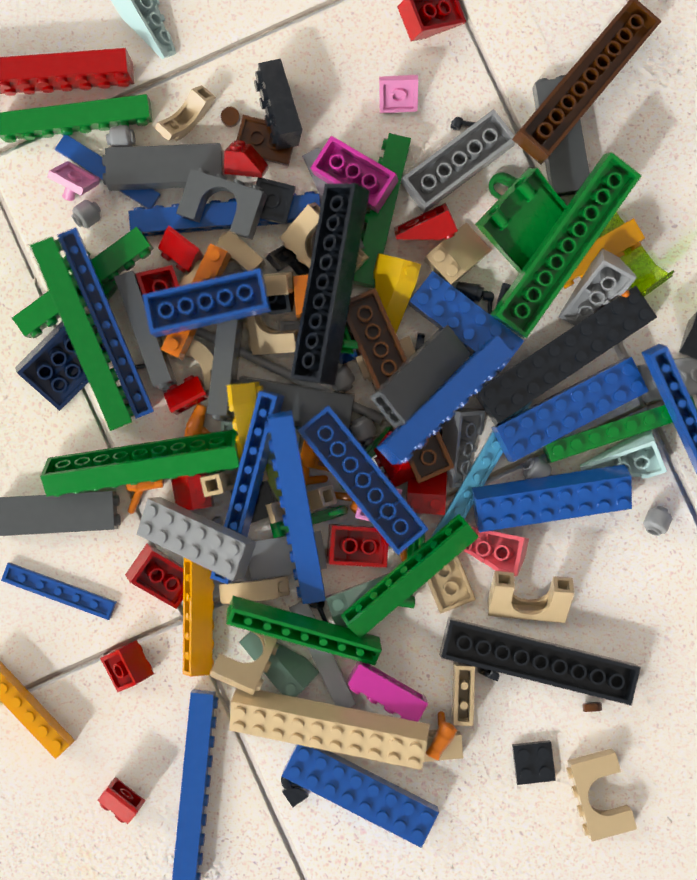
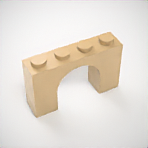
M315 202L308 204L280 237L283 245L287 249L292 250L297 255L296 258L309 269L313 253L312 238L317 230L320 207ZM359 249L356 271L369 258L361 249Z
M230 230L223 233L219 238V242L215 245L227 250L231 255L229 261L238 264L245 271L262 269L266 265L265 261ZM202 260L197 261L193 266V270L181 278L179 286L192 283Z
M292 272L263 274L268 296L285 295L294 291ZM261 314L247 317L246 328L250 335L249 348L252 350V355L295 352L299 329L278 331L268 327L264 323Z
M494 571L488 597V616L566 622L574 596L573 578L553 576L550 589L546 595L538 599L527 600L513 594L515 589L514 573Z
M255 632L253 633L260 638L263 645L262 655L253 662L242 663L219 653L211 670L210 677L251 695L254 694L255 690L259 691L264 681L261 679L262 673L268 672L272 663L268 660L271 654L275 656L279 644L276 643L277 638Z
M611 748L567 760L569 767H566L569 779L573 780L574 786H571L574 798H578L579 805H576L579 816L583 817L584 824H582L584 835L588 836L593 842L636 830L633 812L628 805L609 810H598L593 808L588 800V792L594 781L601 777L621 772L616 752Z

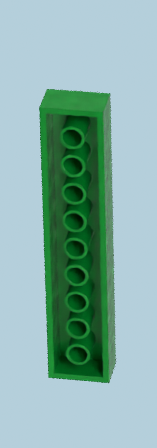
M614 153L604 154L490 315L518 336L527 338L642 175Z
M51 236L30 244L29 246L109 430L112 431L131 423V417L134 416L130 404H125L124 402L126 395L122 386H118L116 383L119 379L114 367L111 369L108 363L111 360L107 351L102 350L100 346L103 342L99 332H94L92 327L95 325L93 318L84 309L87 307L83 295H78L76 290L79 288L75 276L71 278L68 270L71 267L67 258L63 259L60 251H63L59 239L55 240Z
M232 429L49 457L40 478L46 497H58L67 493L78 494L87 490L97 491L102 488H117L127 484L136 485L146 481L156 482L166 478L175 479L179 476H195L199 473H214L225 469L234 470L239 468L240 465L236 446L238 432Z

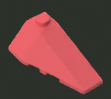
M471 526L479 538L463 551L495 571L512 572L514 576H518L526 556L529 539L495 531L479 533L477 527Z

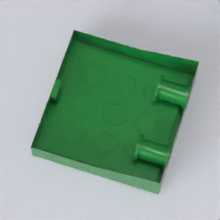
M528 168L475 225L520 273L567 205L557 195L538 168Z

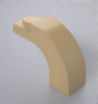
M203 85L191 89L179 110L172 116L157 122L155 129L167 140L174 139L176 142L179 141L202 120L216 97Z
M193 339L185 357L193 358L199 362L203 372L205 390L209 392L213 354L202 343ZM169 355V358L171 359H178L172 355Z
M239 468L220 470L201 477L204 497L221 494L233 489ZM266 468L262 482L269 480Z
M332 485L307 492L310 511L338 503ZM280 501L265 505L271 524L283 520V515L286 512L285 508H281Z
M288 576L219 584L221 603H230L233 596L251 601H263L290 595Z

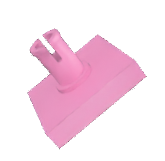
M418 75L380 76V113L417 112Z
M69 161L49 170L48 178L65 187L62 197L68 201H73L76 193L83 195L97 187L101 180L99 177Z

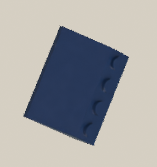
M62 321L15 367L16 373L59 411L89 383Z

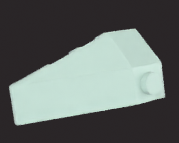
M111 0L120 17L161 59L176 54L170 32L164 26V14L160 13L158 7L160 4L159 0Z
M651 430L634 435L580 465L581 471L625 464L632 477H641V479L667 472Z

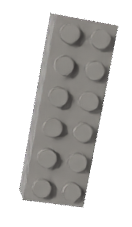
M493 109L402 177L401 185L421 211L425 213L515 145V142L512 140L514 134Z
M162 497L147 499L136 534L232 581L245 578L257 542Z

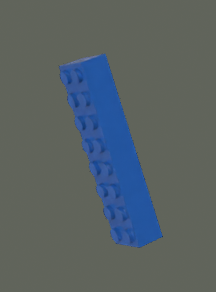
M498 335L485 342L405 424L398 426L376 448L392 465L407 462L413 456L411 452L417 448L420 449L427 442L426 437L436 434L442 428L440 424L449 421L456 414L454 410L466 405L469 402L468 397L478 393L484 387L482 384L487 380L490 381L497 374L496 371L499 368H503L511 361L509 357L514 352Z
M628 357L496 424L491 429L508 462H515L649 392L633 358Z
M329 405L297 430L397 555L429 530Z
M625 464L474 487L472 488L475 523L480 533L632 509V476Z
M296 744L282 772V777L422 848L439 814L438 806L331 751Z

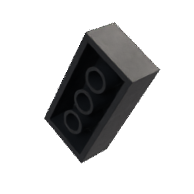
M281 58L258 63V70L255 71L256 80H254L256 92H259L261 96L259 98L261 109H265L266 126L270 127L272 132L270 133L271 143L275 144L277 151L299 146L302 126Z

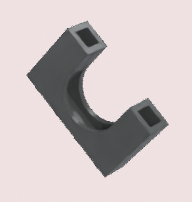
M198 168L196 171L191 169L176 214L182 218L200 223L208 199L220 191L231 192L236 198L237 210L230 231L235 235L253 240L267 195L261 187L252 185L250 188L244 186V182L236 179L231 182L227 180V177L220 174L212 176L209 175L207 170Z

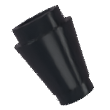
M458 281L456 289L474 303L475 301H481L485 289L481 287V284Z

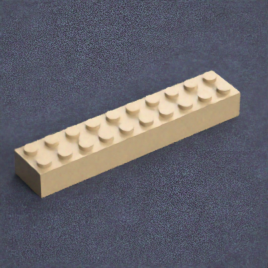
M236 688L231 700L229 730L422 770L430 724L262 690H255L254 694L251 695Z

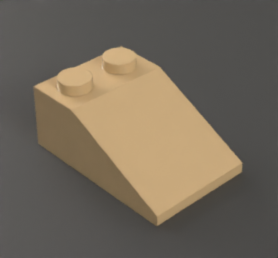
M465 223L455 232V236L443 240L425 256L424 261L437 275L453 286L492 250Z

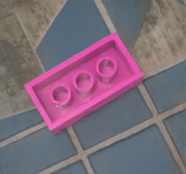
M330 136L310 168L316 177L328 184L356 183L370 190L367 207L376 213H379L399 181L396 173L333 136Z
M357 661L348 677V685L351 691L356 694L363 693L367 696L366 699L373 704H377V702L382 704L384 710L391 714L397 713L401 715V719L418 722L428 705L426 696L370 664Z

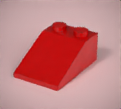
M403 0L397 6L411 42L429 38L467 22L458 0Z
M446 202L394 227L396 239L441 240L443 238L446 240L455 236V232L458 231Z
M447 471L421 483H417L415 477L407 481L406 502L415 513L445 515Z
M329 524L326 562L330 565L387 568L389 544L375 527Z
M147 543L125 576L131 584L177 609L183 601L184 567Z

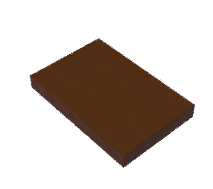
M243 115L236 140L245 141V144H251L265 161L289 166L294 147L277 151L275 144L271 143L270 133L272 132L270 127L266 126L265 120Z

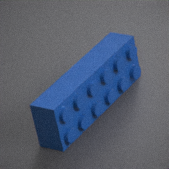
M260 268L143 294L150 334L155 337L271 312L265 279Z
M434 271L430 273L408 303L411 308L439 329L449 325L472 354L485 342L498 335L514 352L509 357L511 359L524 342L518 335ZM504 367L499 368L496 372L499 374Z

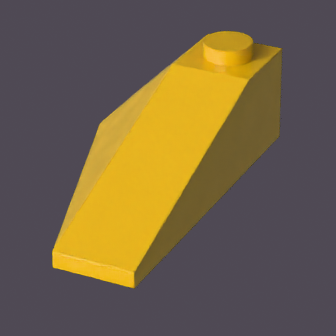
M378 253L373 271L375 288L393 329L397 333L417 283L421 264Z
M259 382L227 385L230 412L234 411L235 415L232 425L233 429L238 431L236 446L239 462L242 458L258 392L263 391V387L260 386Z

